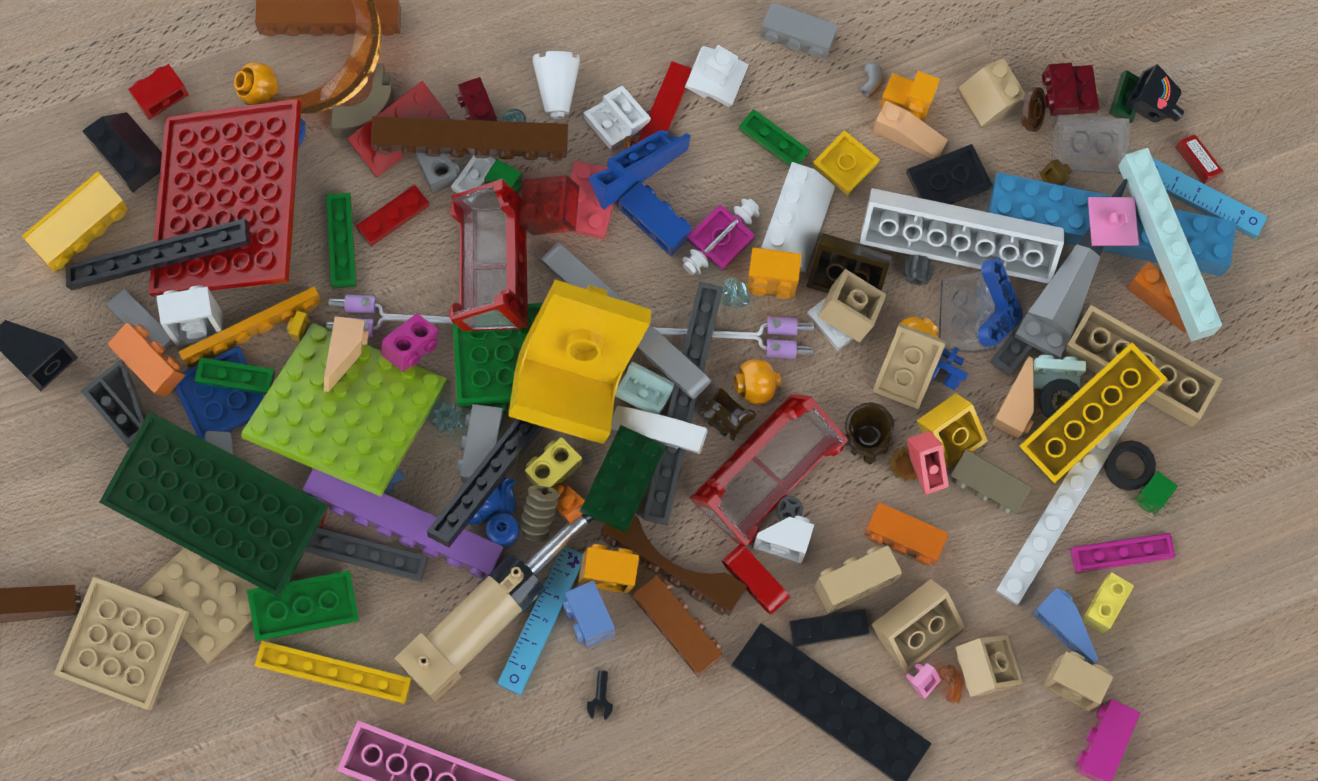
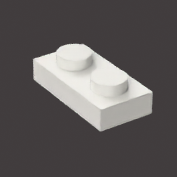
M474 155L452 184L451 189L456 193H460L485 185L484 177L496 160L490 156L489 158L480 159ZM480 190L464 195V197L472 202Z
M824 299L807 312V316L832 346L839 351L851 342L853 338L818 317L825 302Z

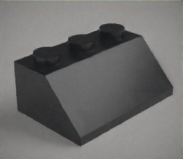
M127 112L102 116L83 130L90 144L132 193L160 173L162 152Z

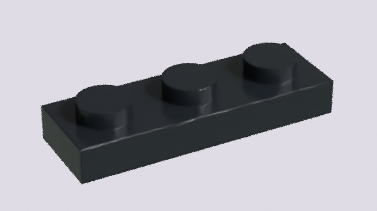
M865 609L789 621L794 647L868 636L870 634Z

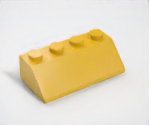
M97 171L21 237L34 253L55 273L58 269L66 267L73 256L83 252L93 239L102 236L106 232L107 227L114 221L122 219L128 207Z

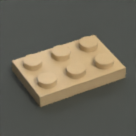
M899 323L872 392L919 409L946 341Z

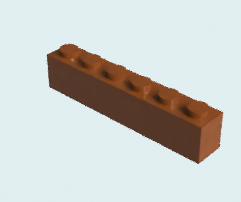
M256 0L255 24L259 34L265 36H274L276 34H287L289 36H298L299 34H311L313 36H321L323 34H334L337 36H344L346 34H358L361 36L382 34L391 36L393 34H400L401 6L399 0Z

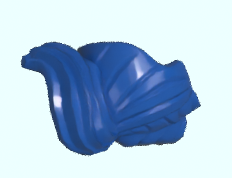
M504 478L469 522V525L486 522L498 513L513 514L516 509V497L513 490L516 480Z

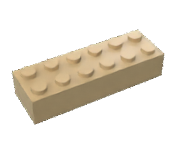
M1090 305L1062 354L1066 357H1077L1079 361H1086V368L1097 374L1132 342L1167 378L1145 401L1193 428L1201 420L1223 379Z

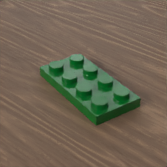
M350 570L288 582L280 598L261 588L247 590L256 642L359 622Z

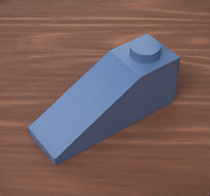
M1056 588L1035 609L1032 615L1071 651L1079 653L1085 658V662L1093 665L1098 660V657L1077 606L1072 602L1073 598L1066 591H1060Z

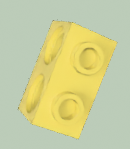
M562 437L557 441L554 439L544 448L545 452L539 458L535 456L526 464L525 476L534 486L554 488L561 485L583 465L582 457ZM563 452L568 455V458L564 462H558L555 460L556 454ZM541 469H546L550 472L549 476L544 479L538 478L536 473Z
M1110 573L1103 580L1082 617V621L1102 634L1107 632L1112 627L1134 585L1116 574Z

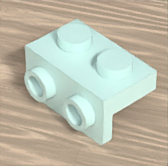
M1051 355L1039 356V358L1033 361V389L1042 390L1046 384L1056 379H1068L1080 387V376L1086 371V361H1079L1077 357H1064L1061 360L1054 359V356Z
M631 362L626 375L617 387L615 396L643 411L660 415L670 400L675 383L635 362Z

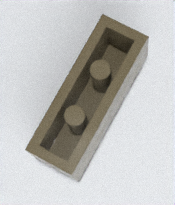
M965 449L951 473V476L955 478L953 480L954 484L965 490L967 486L975 489L977 497L986 502L989 499L999 503L997 508L1009 515L1012 511L1015 513L1019 512L1033 488Z

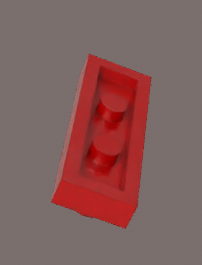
M413 185L358 223L356 227L368 244L373 246L425 210L430 204L417 186Z

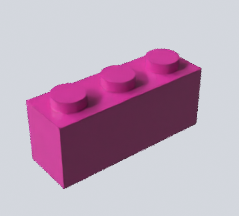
M1110 699L1105 704L1101 703L1096 713V717L1099 718L1095 727L1092 726L1086 736V741L1089 742L1085 751L1081 750L1076 760V764L1079 765L1076 773L1093 781H1112L1141 712L1114 699Z

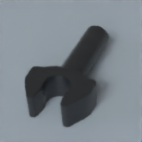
M598 671L596 698L593 701L587 702V712L591 719H594V710L597 706L604 707V720H607L612 713L613 704L609 703L606 699L607 671Z

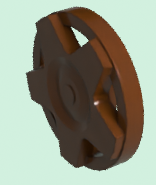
M1032 87L1027 94H1024L1022 100L1023 116L1021 124L1027 131L1037 132L1045 118V93L1041 87Z

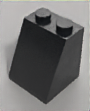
M7 320L0 323V352L40 392L78 358L62 339Z

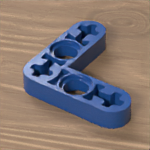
M999 258L985 260L981 266L982 275L997 308L978 329V339L983 347L998 345L1021 322L1023 317L1021 305L1004 265Z

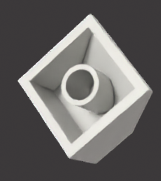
M788 517L757 533L753 549L801 564L807 551L814 524L809 523L810 520L805 517Z

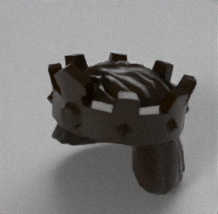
M717 388L712 400L706 401V404L699 409V414L704 416L705 420H708L707 423L710 426L715 427L724 437L730 433L729 439L732 441L740 433L743 425L754 420L756 416L754 410L744 409L722 388Z
M868 402L862 403L860 406L857 405L848 413L845 422V436L851 447V453L854 456L857 453L863 455L864 462L869 465L876 461L877 454L882 452L885 455L888 451V444L890 439L892 440L895 426L891 413L881 404Z

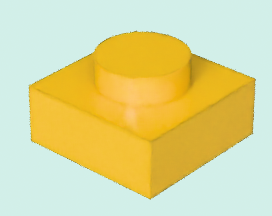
M297 310L295 317H291L288 322L287 331L293 341L300 343L310 323L306 313Z

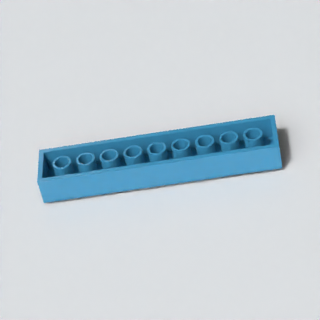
M997 172L992 183L987 212L1064 228V244L1076 246L1090 227L1088 198L1112 196ZM1174 209L1200 272L1223 276L1231 265L1237 222ZM1136 210L1139 245L1104 246L1102 252L1158 263Z

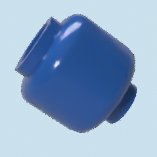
M495 514L486 525L488 539L503 546V548L513 546L519 538V525L517 520L510 514Z

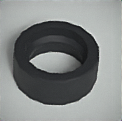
M1132 440L1121 442L1115 446L1105 461L1106 475L1111 483L1120 489L1128 491L1144 486L1150 481L1156 468L1155 457L1151 450L1141 442ZM1129 451L1140 456L1145 466L1142 476L1131 480L1119 473L1116 468V459L1123 452Z

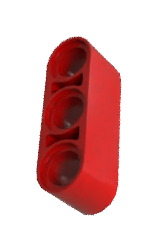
M739 544L721 560L732 576L747 586L746 591L768 614L772 615L790 599L789 594L743 544Z

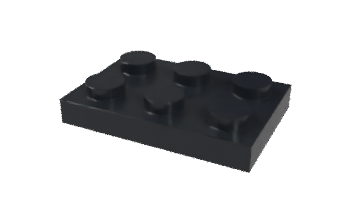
M973 144L911 167L906 171L918 198L945 204H953L991 189L993 185Z

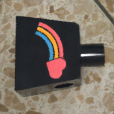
M1158 64L1142 72L1125 104L1129 109L1155 123L1168 117L1176 122L1184 114V110L1176 104L1182 94L1181 89Z

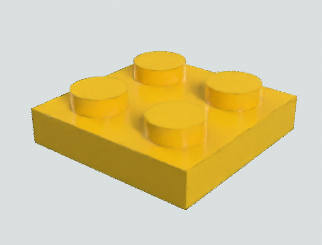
M844 130L818 156L812 166L849 196L878 166L880 159Z

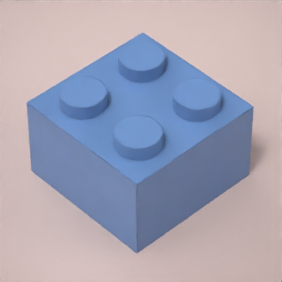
M594 580L565 592L566 601H563V607L569 621L574 619L576 623L573 627L579 644L584 642L586 648H589L615 636V627Z

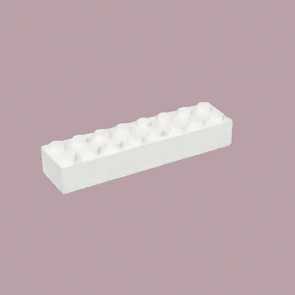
M872 188L861 230L860 244L910 255L926 256L929 259L981 269L983 261L999 258L1004 265L1007 275L1049 283L1054 277L1063 248L1064 228Z

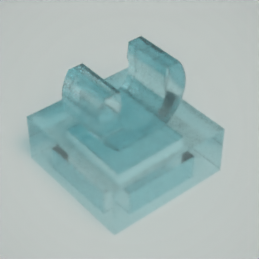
M734 277L725 280L726 286H723L722 294L728 293V298L721 301L722 305L732 306L734 304L739 307L749 305L744 281Z

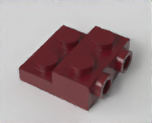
M1072 63L1048 64L1045 71L1042 72V83L1047 89L1045 104L1050 109V116L1097 113L1100 110L1093 65L1072 66Z

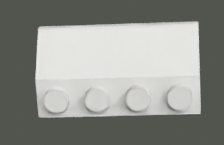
M792 162L761 248L802 254L800 271L805 273L835 186L815 169Z

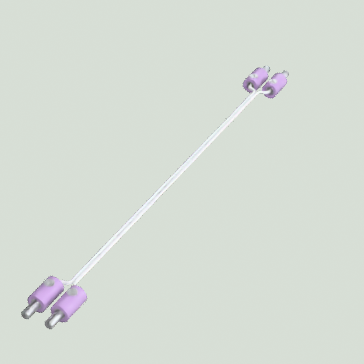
M346 294L345 299L330 298L328 302L330 307L345 308L346 313L375 314L376 307H378L379 313L383 317L379 319L376 326L374 319L353 318L365 320V330L369 331V337L374 336V330L379 329L383 321L406 322L413 316L383 313L382 306L377 304L376 296ZM422 316L429 323L452 324L450 317ZM768 316L767 323L761 325L757 333L713 331L712 337L755 339L759 341V346L766 350V358L796 359V354L812 355L813 347L797 346V341L772 339H767L766 346H764L762 339L758 336L762 334L764 327H767V334L796 336L797 331H813L814 324L797 322V317ZM327 322V330H333L334 322ZM653 327L661 335L686 336L688 330Z

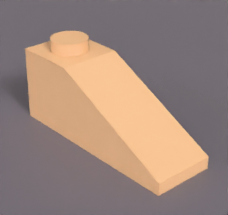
M885 101L873 129V133L931 159L941 155L948 139L908 110Z
M335 316L324 374V392H329L361 355L362 345L368 344L369 331L365 330V320Z
M1030 356L1024 362L992 423V426L1017 439L1023 432L1027 434L1034 422L1030 419L1034 412L1033 358Z

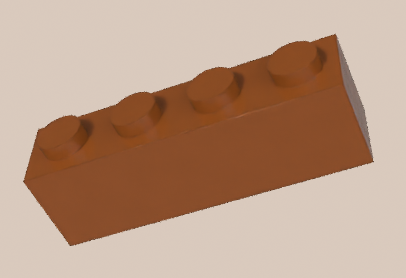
M656 575L633 593V600L693 673L699 677L721 659L722 653L720 650H722V646L714 637L709 638L705 634L704 630L706 627L699 618L693 619L687 612L690 608L681 597L677 599L672 594L673 587L665 578L660 579Z

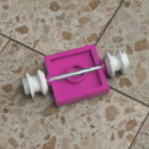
M742 199V206L734 207L735 217L720 204L687 236V241L697 249L690 250V258L683 257V267L689 274L701 275L700 268H708V260L723 271L755 239L756 235L742 224L751 225V217L760 216L759 206L752 199Z

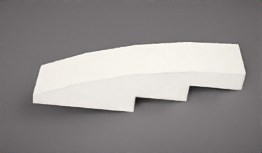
M618 405L612 418L611 430L617 432L620 425L666 446L676 449L679 447L698 454L701 452L708 432L707 428Z

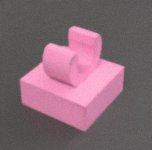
M928 663L924 667L921 664H916L915 667L918 674L915 677L907 674L906 677L916 693L925 699L941 679L935 668Z

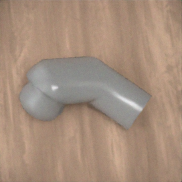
M870 62L865 66L869 80L860 88V92L865 97H869L882 84V68L878 63Z

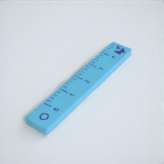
M1152 158L1168 195L1211 217L1237 222L1236 230L1254 239L1258 237L1267 216Z
M566 546L560 551L544 584L545 591L538 597L497 685L521 696L561 612L563 601H566L565 592L571 590L578 576L582 553Z

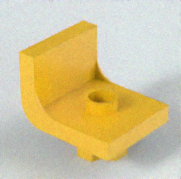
M555 279L521 347L514 373L508 416L605 444L611 433L613 405L620 378L650 326L652 309L607 296V290L588 285L585 289Z

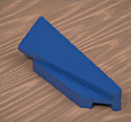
M660 130L609 158L607 163L609 169L589 176V182L601 208L606 209L623 197L639 181L641 183L686 152L691 135L685 133L681 137L669 136L668 131Z

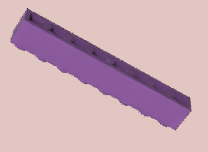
M314 468L302 490L308 495L330 505V512L341 517L344 514L353 517L352 521L363 527L369 524L377 528L376 532L385 537L396 536L400 538V543L410 548H413L414 545L423 548V553L430 557L437 558V556H441L447 559L446 563L458 569L461 566L468 568L471 575L480 579H484V576L488 577L494 570L503 546L465 529L448 548L427 535V530L438 517L384 493L380 497Z

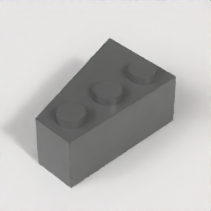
M120 359L83 388L81 392L124 443L130 447L146 418V414L129 369Z

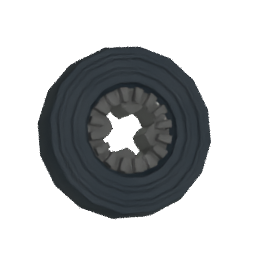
M1068 379L1050 381L1043 387L1039 396L1041 412L1046 418H1049L1061 407V405H1056L1055 403L1058 400L1057 396L1060 394L1062 397L1066 396L1069 400L1080 390V387Z

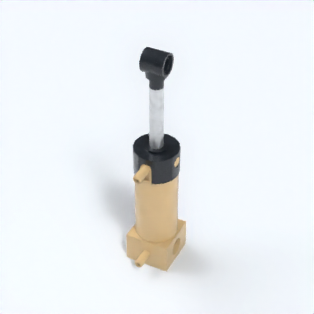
M583 514L571 524L568 522L526 564L514 555L509 554L426 637L420 633L394 658L398 665L436 703L461 678L459 672L519 613L529 607L545 591L536 574L594 518Z

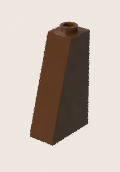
M75 585L0 588V623L75 615L76 608L81 607L80 592H75Z

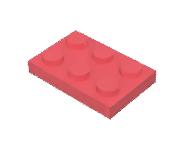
M580 161L574 162L558 222L559 230L605 240L614 203L606 209L601 208L589 182V176L609 168Z

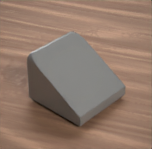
M206 432L205 441L233 455L230 432Z

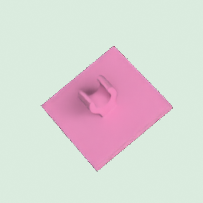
M1135 197L1088 198L1092 246L1139 245Z

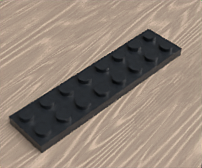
M761 623L731 664V667L892 781H907L932 744Z

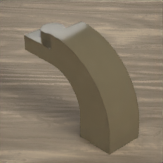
M374 63L372 90L363 102L354 106L332 107L331 130L334 138H348L369 122L372 116L378 115L393 103L394 93L392 85H390V74L385 71L384 63Z

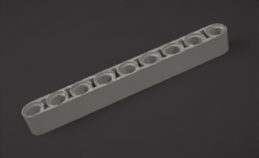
M559 242L540 259L563 282L585 289L588 285L607 290V296L622 300ZM651 325L648 327L637 350L690 398L695 400L711 383V380Z

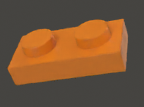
M565 482L553 488L560 494L556 511L571 524L583 515L580 510L585 500Z

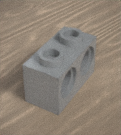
M416 153L415 155L432 194L452 186L458 178L457 174L460 173L459 166L455 159L451 161L448 154H440L438 157H430L426 153ZM439 170L448 171L445 175L436 174Z

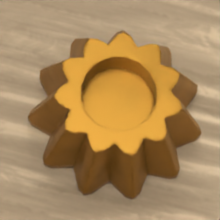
M904 446L900 451L894 450V457L889 458L891 463L889 470L895 473V478L901 477L905 482L908 479L916 480L917 475L910 460L909 450Z

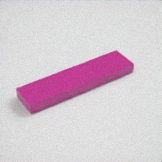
M1170 533L1070 548L1075 573L1171 560L1176 557Z

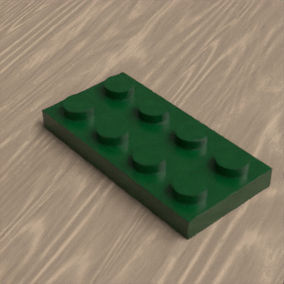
M620 425L580 512L627 533L666 445Z

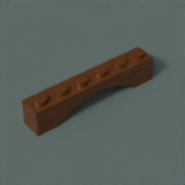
M634 516L627 533L607 524H604L601 529V536L604 537L602 540L613 548L619 546L623 549L632 550L633 554L639 555V560L646 563L645 567L656 575L662 573L668 577L667 581L676 588L682 586L689 590L688 594L699 602L705 600L711 604L710 608L719 615L723 616L725 613L730 616L746 591L747 586L726 572L713 574L698 573L670 562L649 542L642 529L640 520L636 516Z

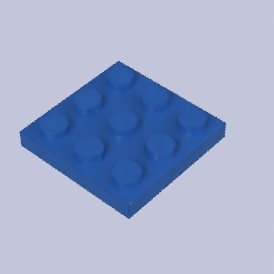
M239 346L212 358L213 360L248 365ZM198 365L183 372L186 376L175 387V390L196 435L203 440L207 431L231 432L247 424L264 398L263 394L196 384L195 377Z

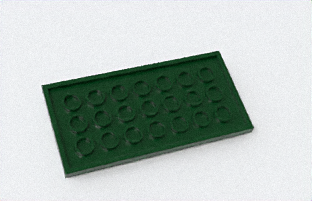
M148 412L99 503L279 598L283 594L330 506L152 412Z

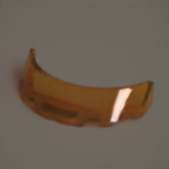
M352 0L356 15L354 43L345 64L331 80L305 94L290 97L272 96L270 100L278 102L298 99L302 103L301 114H309L330 110L333 106H339L355 96L367 83L368 76L374 72L381 50V23L373 0Z

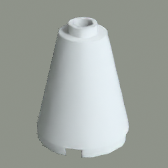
M548 51L545 57L539 58V53L533 56V66L545 114L550 115L551 119H564V115L569 114L580 64V56L578 54L574 58L572 52Z

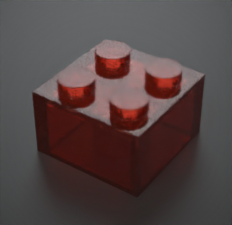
M567 175L523 180L519 225L531 235L576 231L579 185Z

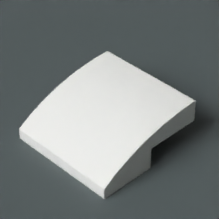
M702 46L685 88L703 98L709 96L730 107L733 105L748 64L737 59L733 71L722 87L702 75L707 61L715 50Z
M623 85L604 95L603 102L587 110L583 115L584 120L611 151L633 137L651 120L649 115Z

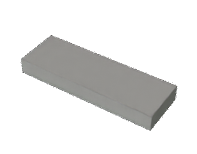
M125 288L106 304L124 325L127 322L135 326L138 324L142 325L149 331L148 337L152 341L156 340L165 349L173 343L164 328Z

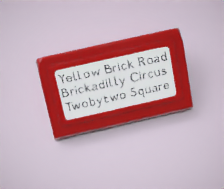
M1195 134L1180 140L1175 148L1203 184L1224 172Z

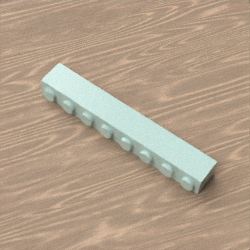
M1146 148L1125 154L1118 167L1123 179L1127 178L1126 186L1130 196L1135 197L1137 213L1188 336L1192 342L1214 335L1222 326L1221 320L1150 151Z

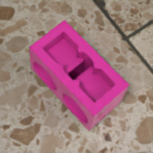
M416 313L382 340L381 355L404 372L410 366H415L427 352L431 353L438 345L439 330Z

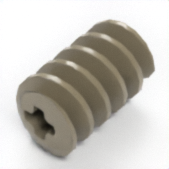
M535 485L528 489L529 495L526 497V504L523 507L525 512L521 514L522 520L519 522V528L523 531V536L527 540L544 542L549 538V531L554 520L560 494L551 487Z

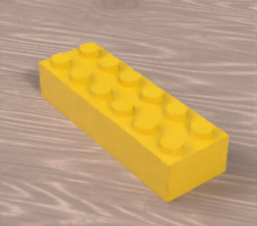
M1131 342L1018 447L1053 483H1056L1157 390L1167 378Z

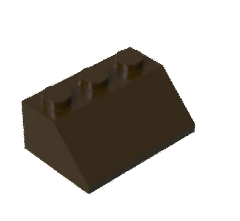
M822 233L806 287L829 293L833 283L847 269L882 291L892 254Z

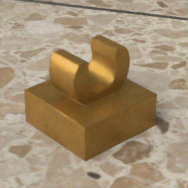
M1055 159L1050 161L1039 174L1044 182L1063 186L1070 179L1068 174H1071L1073 171L1068 164L1061 165L1059 160Z

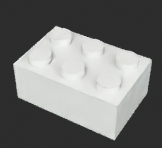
M192 286L189 290L180 292L170 290L164 292V295L157 296L160 323L177 348L193 345L225 329L222 310L208 287Z

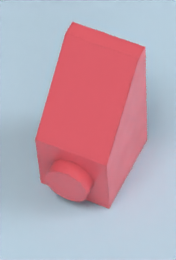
M930 431L908 438L910 460L923 492L927 495L949 487L943 446Z

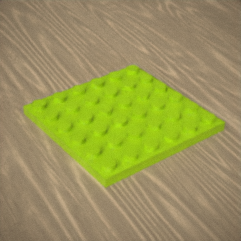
M312 323L241 432L242 438L381 497L446 386L447 378L416 365L410 366L402 372L384 358L380 350L368 345H362L361 355L329 392H324V374L332 330H327L325 327Z

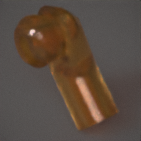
M943 665L939 668L938 675L943 680L946 679L949 684L946 700L952 703H959L963 680L954 666Z

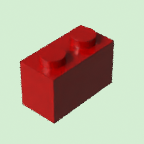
M170 64L157 68L153 74L145 79L136 81L128 89L148 120L189 95L185 85Z

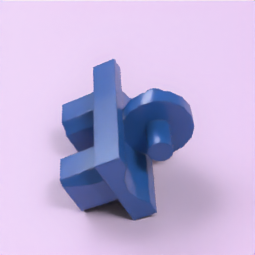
M956 346L952 352L945 348L943 349L941 355L948 360L945 362L939 359L932 379H934L940 368L948 371L949 373L943 385L952 390H955L962 380L965 381L968 375L951 365L953 361L961 366L965 360L956 355L959 351V348Z

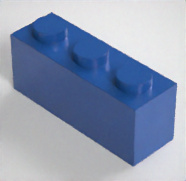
M639 181L619 200V210L670 257L687 242V236L691 233L690 223L684 217L679 218L673 212L674 210L669 203L659 200L656 197L655 191L650 186H644Z

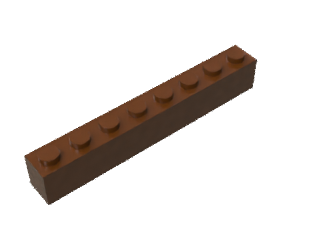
M372 116L371 146L372 150L377 151V154L380 155L401 152L405 156L426 153L430 157L450 154L451 157L462 158L466 154L475 155L476 158L480 159L489 158V155L506 160L513 159V156H519L525 160H537L538 157H546L549 161H561L562 158H567L568 124Z

